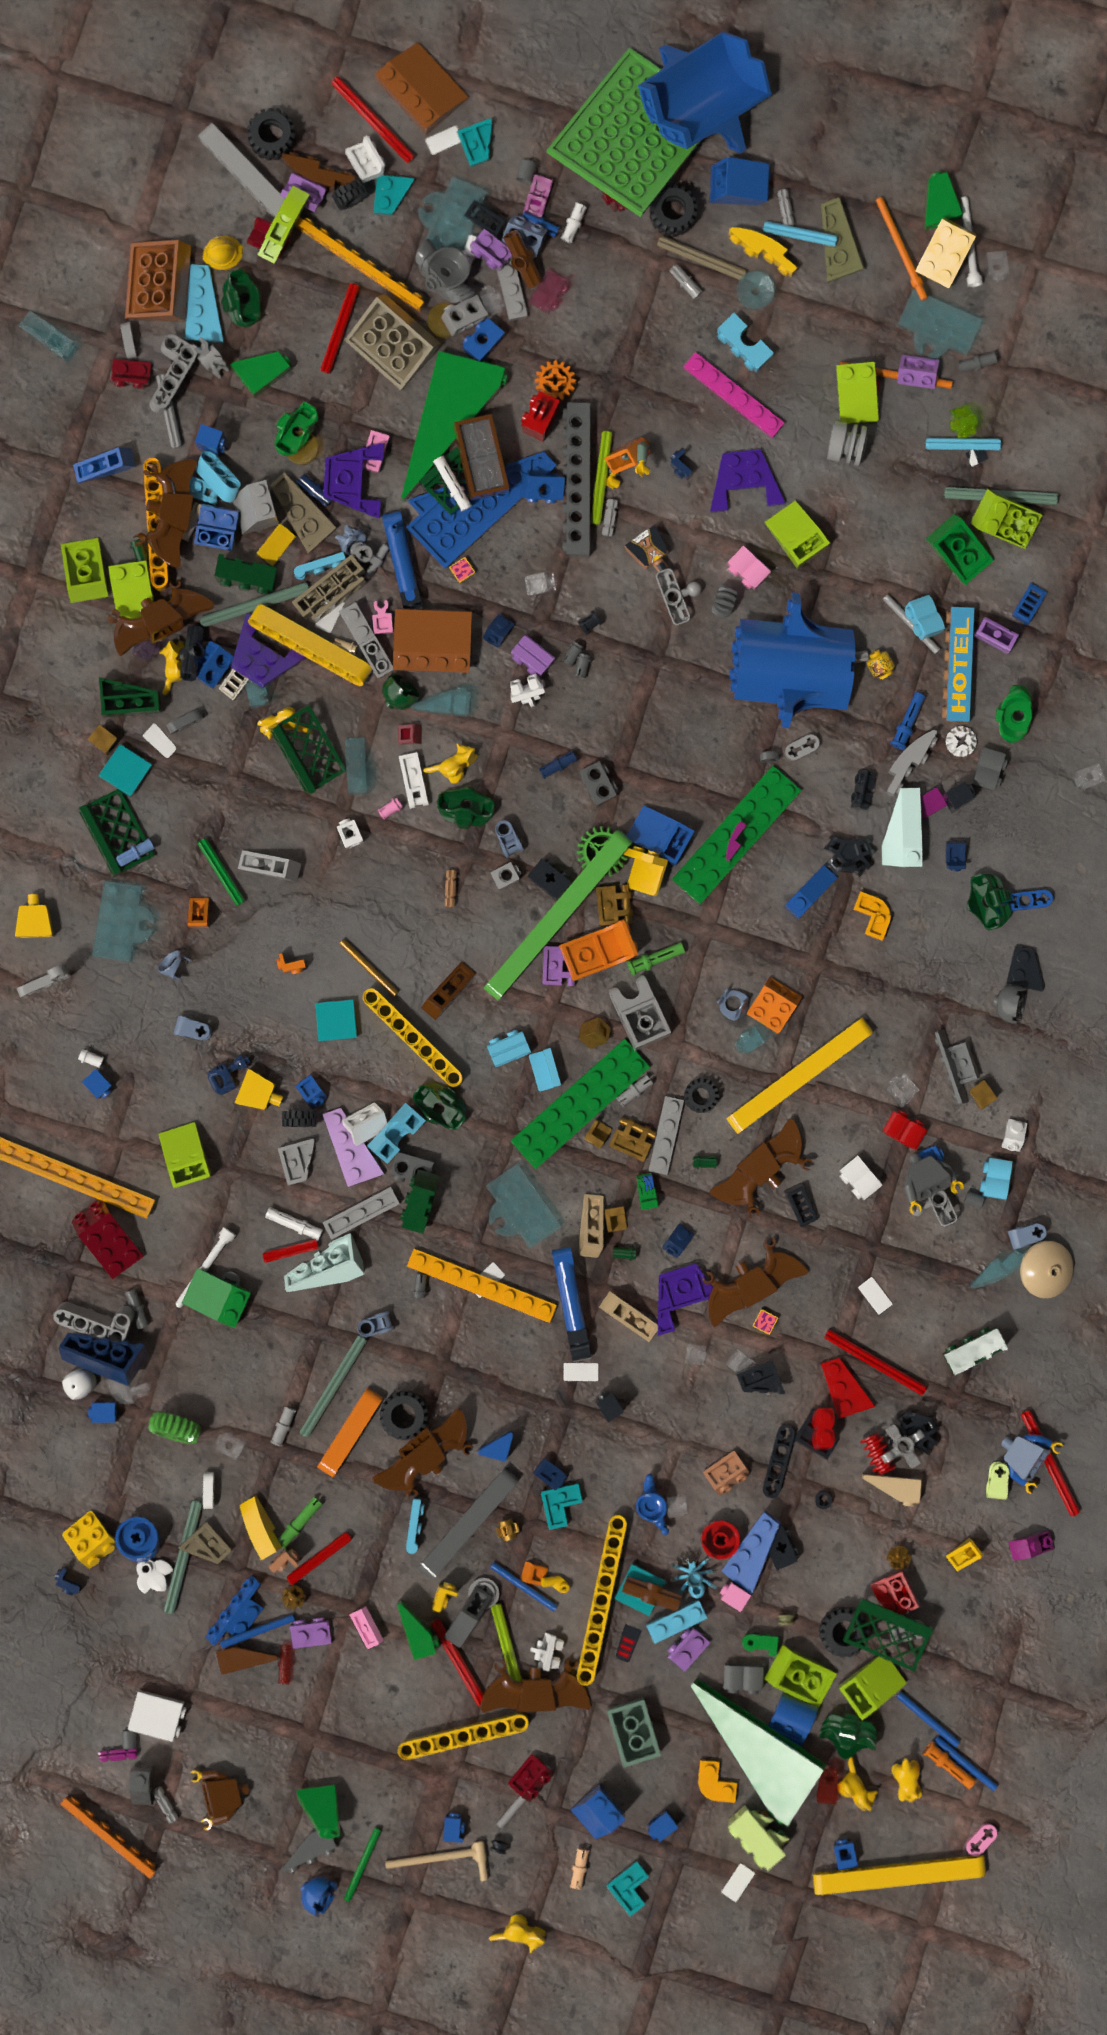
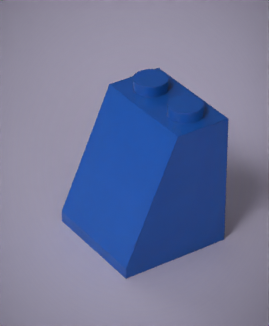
M727 157L711 165L710 203L759 206L767 202L769 198V164Z
M600 1784L570 1809L595 1839L610 1834L626 1820L623 1810Z

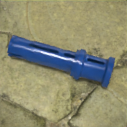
M917 692L914 693L902 723L897 726V733L890 742V745L900 750L906 749L907 740L913 734V724L926 698L924 695Z

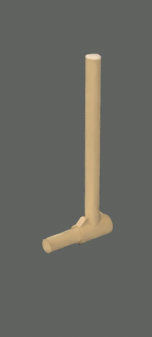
M484 1840L475 1841L471 1849L385 1861L386 1869L473 1856V1859L478 1862L480 1880H488Z

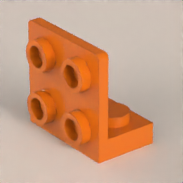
M769 977L748 1010L747 1015L779 1034L802 996L774 978Z

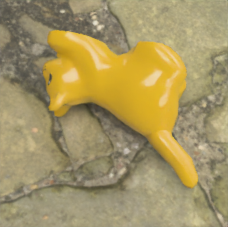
M169 641L159 651L166 658L165 676L167 679L163 695L168 694L173 682L182 680L180 678L182 661L179 656L180 649L185 647L182 641H179L177 645L173 641Z
M285 707L278 711L277 716L270 715L259 720L257 724L261 726L260 732L270 740L272 734L268 727L295 713V709ZM292 722L283 725L284 730H294L295 723ZM298 725L297 731L307 733L308 727Z
M457 743L458 750L454 756L445 759L441 764L424 768L423 771L426 773L439 771L444 777L449 779L450 783H459L464 778V768L472 765L477 760L478 755L474 754V748Z
M851 1757L848 1759L850 1772L837 1784V1791L843 1797L853 1798L855 1805L861 1810L866 1811L867 1809L872 1811V1806L878 1792H870L865 1789L860 1777L856 1774L854 1760Z
M905 1758L902 1763L903 1765L896 1763L892 1766L891 1771L899 1783V1800L914 1802L917 1798L922 1797V1790L918 1783L920 1766L917 1761L912 1760L909 1762Z
M521 1914L511 1916L504 1933L494 1934L489 1937V1940L508 1939L512 1942L525 1943L529 1946L530 1953H532L545 1943L543 1937L546 1935V1932L540 1927H529L526 1918Z

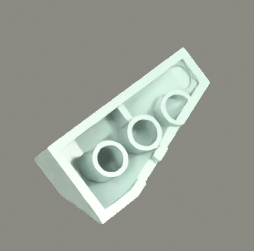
M900 788L882 843V865L922 867L920 788Z
M351 1233L333 1240L322 1253L318 1251L314 1254L315 1258L308 1263H301L284 1276L285 1290L292 1292L343 1283L364 1275L363 1260Z

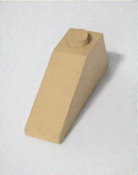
M584 1195L579 1237V1256L598 1258L603 1249L604 1196Z
M612 1292L607 1294L599 1306L603 1311L648 1342L651 1341L657 1332L658 1325Z
M862 1474L864 1480L898 1501L903 1502L904 1506H914L915 1503H920V1479Z

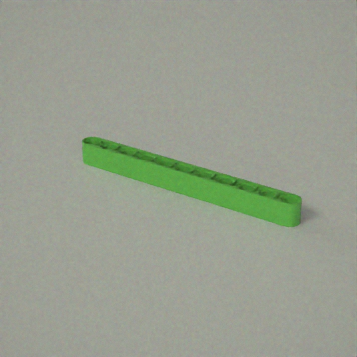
M619 829L614 833L483 988L497 1001L501 998L633 842Z

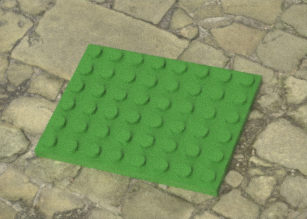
M628 48L548 147L546 153L633 213L642 217L700 141L688 149L677 146L666 140L659 133L661 129L656 123H651L644 109L638 85L658 73L661 69L631 48Z

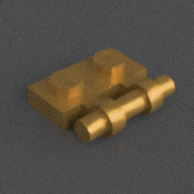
M621 885V893H616L615 886L597 887L600 926L613 925L619 921L618 917L624 916L625 923H632L633 909L630 906V898L632 897L631 892H629V886ZM618 899H622L623 910L617 909Z
M622 1117L619 1124L625 1126V1130L623 1132L616 1129L609 1147L644 1162L652 1145L645 1142L647 1136L654 1139L657 1132L651 1130L649 1126L645 1125L644 1127L635 1123V1120L631 1118L628 1120ZM631 1129L641 1133L639 1139L629 1135Z

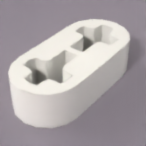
M204 1472L203 1509H214V1472Z

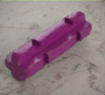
M136 1748L128 1750L112 1749L110 1752H107V1750L99 1751L100 1762L137 1758Z

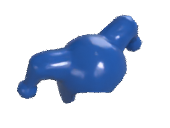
M648 1474L643 1483V1494L639 1496L636 1502V1511L641 1518L653 1522L657 1528L661 1529L663 1535H668L669 1529L666 1527L667 1522L664 1517L667 1510L666 1502L663 1496L656 1490L653 1475Z

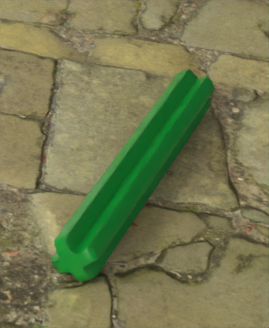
M206 838L198 842L200 849L235 905L243 904L245 899Z

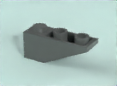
M315 1829L310 1831L283 1865V1872H294L300 1868V1864L306 1862L308 1865L318 1860L317 1856L322 1854L328 1856L334 1853V1848H337L338 1845L335 1838H320Z

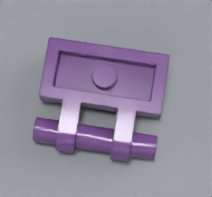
M544 946L542 985L562 986V978H568L567 986H575V981L572 980L569 970L568 972H562V965L565 960L559 947Z

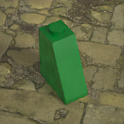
M936 172L928 180L924 218L925 231L937 228L943 217L952 222L962 217V211L947 172Z
M279 352L252 357L230 364L233 371L255 398L291 371L289 366L291 364L290 360L285 354L281 356Z
M335 1785L296 1790L298 1801L320 1838L333 1839L340 1836L338 1799Z

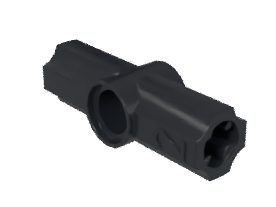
M191 625L188 627L185 647L179 651L182 661L180 678L184 681L192 682L196 680L199 660L205 655L202 646L204 629L200 626Z

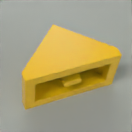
M970 1538L946 1555L956 1571L984 1556Z

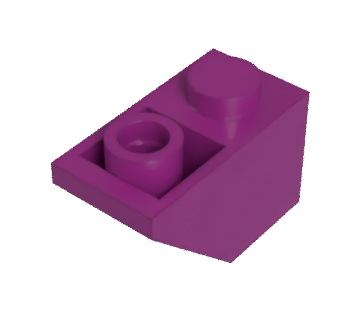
M1049 1530L1020 1537L1009 1542L1013 1561L1033 1558L1054 1549Z

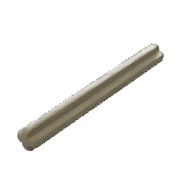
M661 236L658 240L657 245L661 248L743 281L745 279L747 271L667 237Z

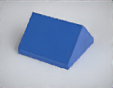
M509 1431L477 1450L478 1454L506 1462L513 1432Z

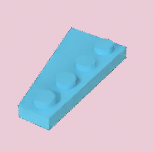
M190 264L185 340L201 342L199 340L201 337L207 342L224 343L209 265Z

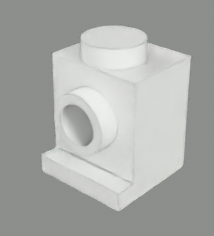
M348 818L339 822L340 826H337L346 850L364 843L355 820L351 821ZM352 830L353 836L348 837L346 832Z

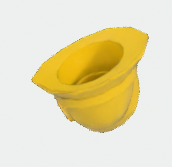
M228 235L215 237L204 248L203 260L209 267L217 270H228L236 266L241 260L243 246L236 238Z

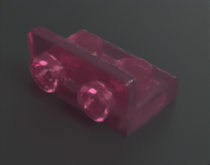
M547 270L542 278L543 281L538 285L530 298L529 304L549 314L551 310L554 311L559 303L558 297L560 294H565L569 285L567 284L568 278H562L554 272Z

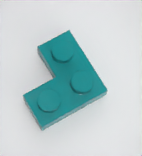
M579 1484L559 1487L556 1491L553 1489L541 1491L549 1530L568 1526L564 1507L583 1503Z
M637 1861L606 1884L607 1888L630 1917L645 1906V1902L634 1889L649 1877Z

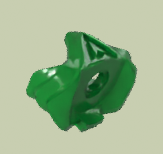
M303 402L293 413H285L280 417L276 424L278 433L275 438V448L280 455H295L309 441L318 421L317 411L314 406ZM294 428H302L303 434L300 437L294 436L292 434Z
M1012 685L1009 694L996 708L995 718L999 723L1000 735L1009 743H1016L1026 737L1032 719V695L1023 685ZM1020 710L1023 712L1024 716L1021 720L1013 719L1015 711Z

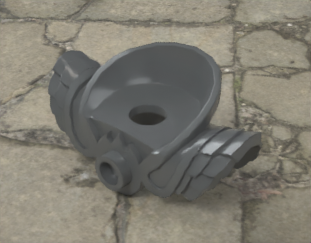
M430 239L423 241L417 250L416 263L421 274L426 277L425 284L427 289L432 292H439L442 298L448 299L451 303L465 301L475 295L476 292L464 283L471 269L470 261L466 254L459 249L451 247L437 250Z

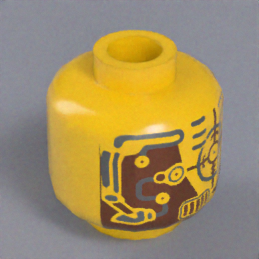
M876 650L869 654L870 658L866 664L873 677L881 680L893 673L895 664L888 652Z

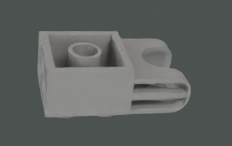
M643 975L637 978L636 984L639 995L634 999L623 997L618 988L613 987L609 989L610 998L634 1051L669 1037L671 1034L658 1002ZM641 1021L649 1023L650 1025H648V1027L645 1029L644 1027H641Z

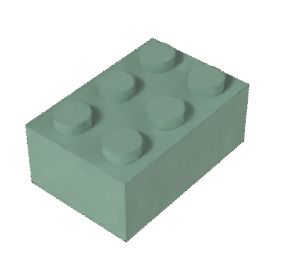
M644 1697L606 1708L623 1767L661 1756Z

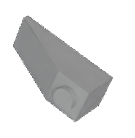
M243 850L238 865L240 870L297 882L301 863L290 859Z

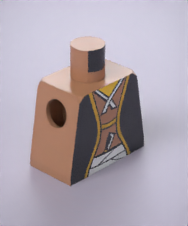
M655 525L625 545L624 549L645 570L652 566L658 572L668 568L663 560L668 555V550Z

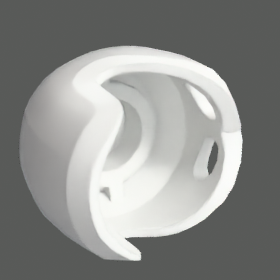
M83 1368L70 1372L62 1381L65 1393L74 1400L86 1397L96 1387L97 1383L94 1373Z

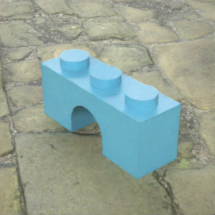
M733 313L717 329L719 334L717 337L722 343H727L731 347L730 350L736 357L740 356L745 361L744 365L750 371L754 370L757 373L773 358L774 353L761 340L754 346L744 345L740 337L747 330V325Z
M405 1103L368 1144V1147L388 1164L399 1152L398 1143L401 1138L408 1133L414 1135L426 1120Z
M696 1599L682 1606L677 1612L661 1616L647 1623L646 1626L656 1644L707 1619V1616L699 1600Z

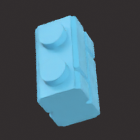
M518 1030L508 1033V1037L501 1040L498 1037L489 1041L490 1045L487 1048L496 1068L531 1054L523 1032L518 1033Z

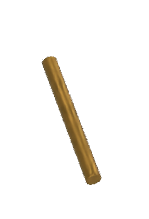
M345 939L339 943L393 997L398 994L399 991Z

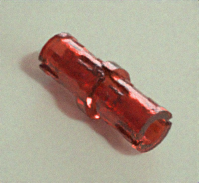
M280 1644V1662L277 1664L279 1666L278 1684L284 1685L285 1683L289 1685L290 1670L293 1667L291 1662L293 1645Z

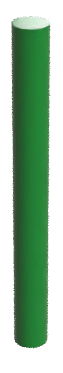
M374 1827L343 1899L347 1902H351L381 1833L379 1828Z

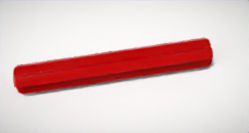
M343 1533L287 1576L288 1582L294 1585L352 1540L349 1533Z

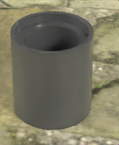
M520 160L516 180L532 184L537 164L529 160Z

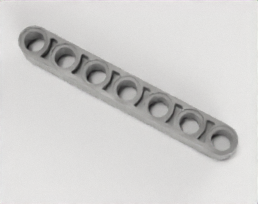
M211 123L197 136L199 140L275 218L285 198L280 196L281 194Z

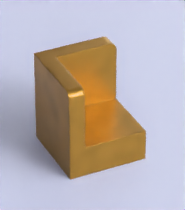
M98 725L87 740L108 755L110 753L109 749L116 742L117 738L101 725Z
M597 1017L581 1024L578 1039L588 1048H595L608 1043L611 1027L601 1018Z
M982 1080L969 1090L979 1110L984 1109L997 1100V1097L985 1080Z
M596 1119L584 1140L600 1149L610 1134L611 1128Z
M624 1207L605 1209L608 1232L627 1229Z

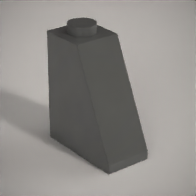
M475 1586L444 1638L460 1648L480 1619L492 1596Z
M134 1765L130 1770L129 1794L132 1804L152 1805L154 1766Z

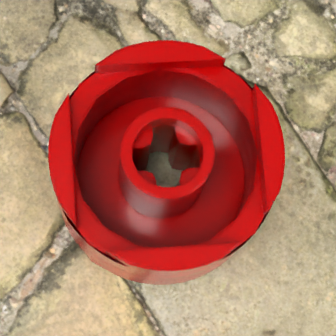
M713 1520L701 1532V1545L706 1554L714 1559H728L739 1548V1533L736 1527L727 1520ZM719 1535L722 1537L724 1535V1543H716V1536Z

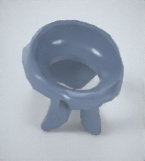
M345 525V534L336 535L335 538L339 540L342 552L346 555H351V546L356 542L365 543L366 536L361 529L355 530Z
M181 950L173 951L160 963L158 972L171 977L173 980L182 982L183 979L175 976V973L182 958L191 961V959L183 955Z
M728 988L725 989L724 994L717 1001V1003H720L722 1014L733 1021L742 1018L749 1008V998L744 993L737 990L728 991ZM731 996L740 999L741 1005L736 1011H730L726 1008V1001Z

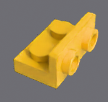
M444 1582L443 1585H438L432 1604L434 1611L441 1612V1608H446L448 1602V1595L446 1594L458 1596V1589H455L454 1584Z

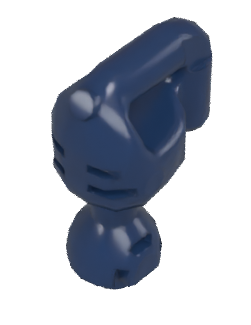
M239 1055L234 1063L228 1066L225 1063H221L208 1071V1080L217 1094L223 1095L237 1088L230 1073L236 1069L244 1070L248 1068L246 1065L250 1063L248 1057ZM220 1075L222 1077L223 1087H220L215 1076Z

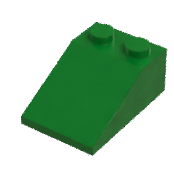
M955 514L925 539L963 585H967L994 561L966 523Z
M197 1268L182 1304L218 1322L235 1328L250 1296V1290Z
M399 1600L397 1607L414 1661L436 1654L437 1648L440 1646L437 1635H433L428 1626L403 1600Z

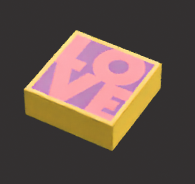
M465 557L449 567L459 584L476 574Z
M761 1309L752 1326L770 1335L778 1317Z

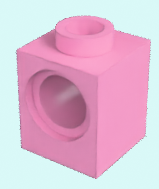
M732 1582L729 1585L725 1584L720 1591L722 1595L720 1597L721 1600L740 1612L751 1597L748 1592Z

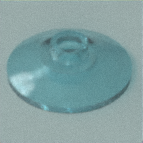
M749 272L743 275L737 284V297L742 305L749 309L764 308L773 299L774 284L762 272ZM757 289L758 294L753 295L751 291Z

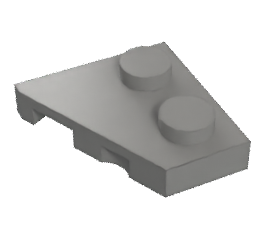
M314 1138L278 1148L288 1185L307 1180L315 1142Z

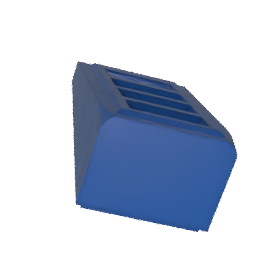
M1030 583L1011 616L1028 626L1047 592ZM1033 590L1040 594V598L1031 594L1030 591ZM1027 596L1037 601L1036 605L1027 600ZM1023 603H1026L1027 605L1033 607V610H1030L1023 606ZM1022 609L1030 615L1026 616L1023 613L1019 612V610Z

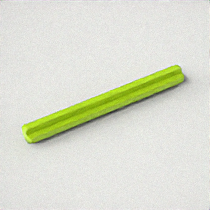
M603 431L601 437L591 514V524L594 525L601 524L608 465L604 458L610 454L612 432Z
M498 1603L491 1606V1611L507 1664V1670L512 1680L520 1682L521 1675L503 1608Z

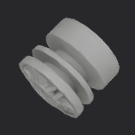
M835 420L827 460L839 462L842 454L846 455V464H849L851 456H854V466H859L866 449L867 427L862 426L860 434H857V424L853 426L851 432H848L847 422Z

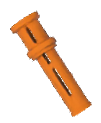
M931 1741L924 1749L922 1755L928 1756L935 1762L937 1767H943L967 1787L968 1790L971 1789L976 1779L952 1761L946 1751L943 1752L935 1745L934 1741Z

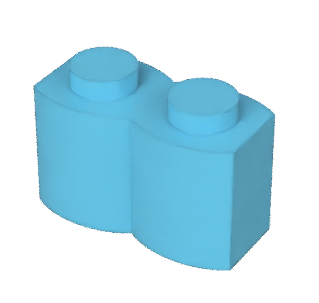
M929 595L910 601L906 605L905 615L913 623V631L920 640L938 635L945 629L943 620Z
M988 1158V1162L984 1161L983 1173H986L985 1181L981 1180L980 1192H983L984 1197L1007 1200L1012 1161Z

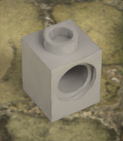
M511 862L490 872L499 891L520 881L518 876L521 873L517 865L513 866ZM504 871H510L512 878L505 881L502 879L501 874Z

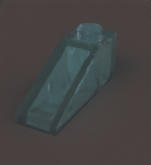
M456 688V690H451L411 705V710L469 717L471 692H467L468 689Z
M364 737L345 739L348 795H368Z

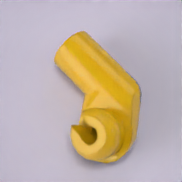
M560 1576L541 1578L542 1587L552 1586L560 1593H567L570 1590L569 1584Z

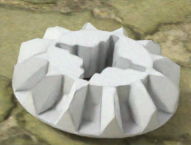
M964 726L953 728L946 737L947 749L958 757L971 754L977 744L976 735L971 729ZM966 735V745L962 744L958 748H956V746L958 745V740L956 737L962 738Z

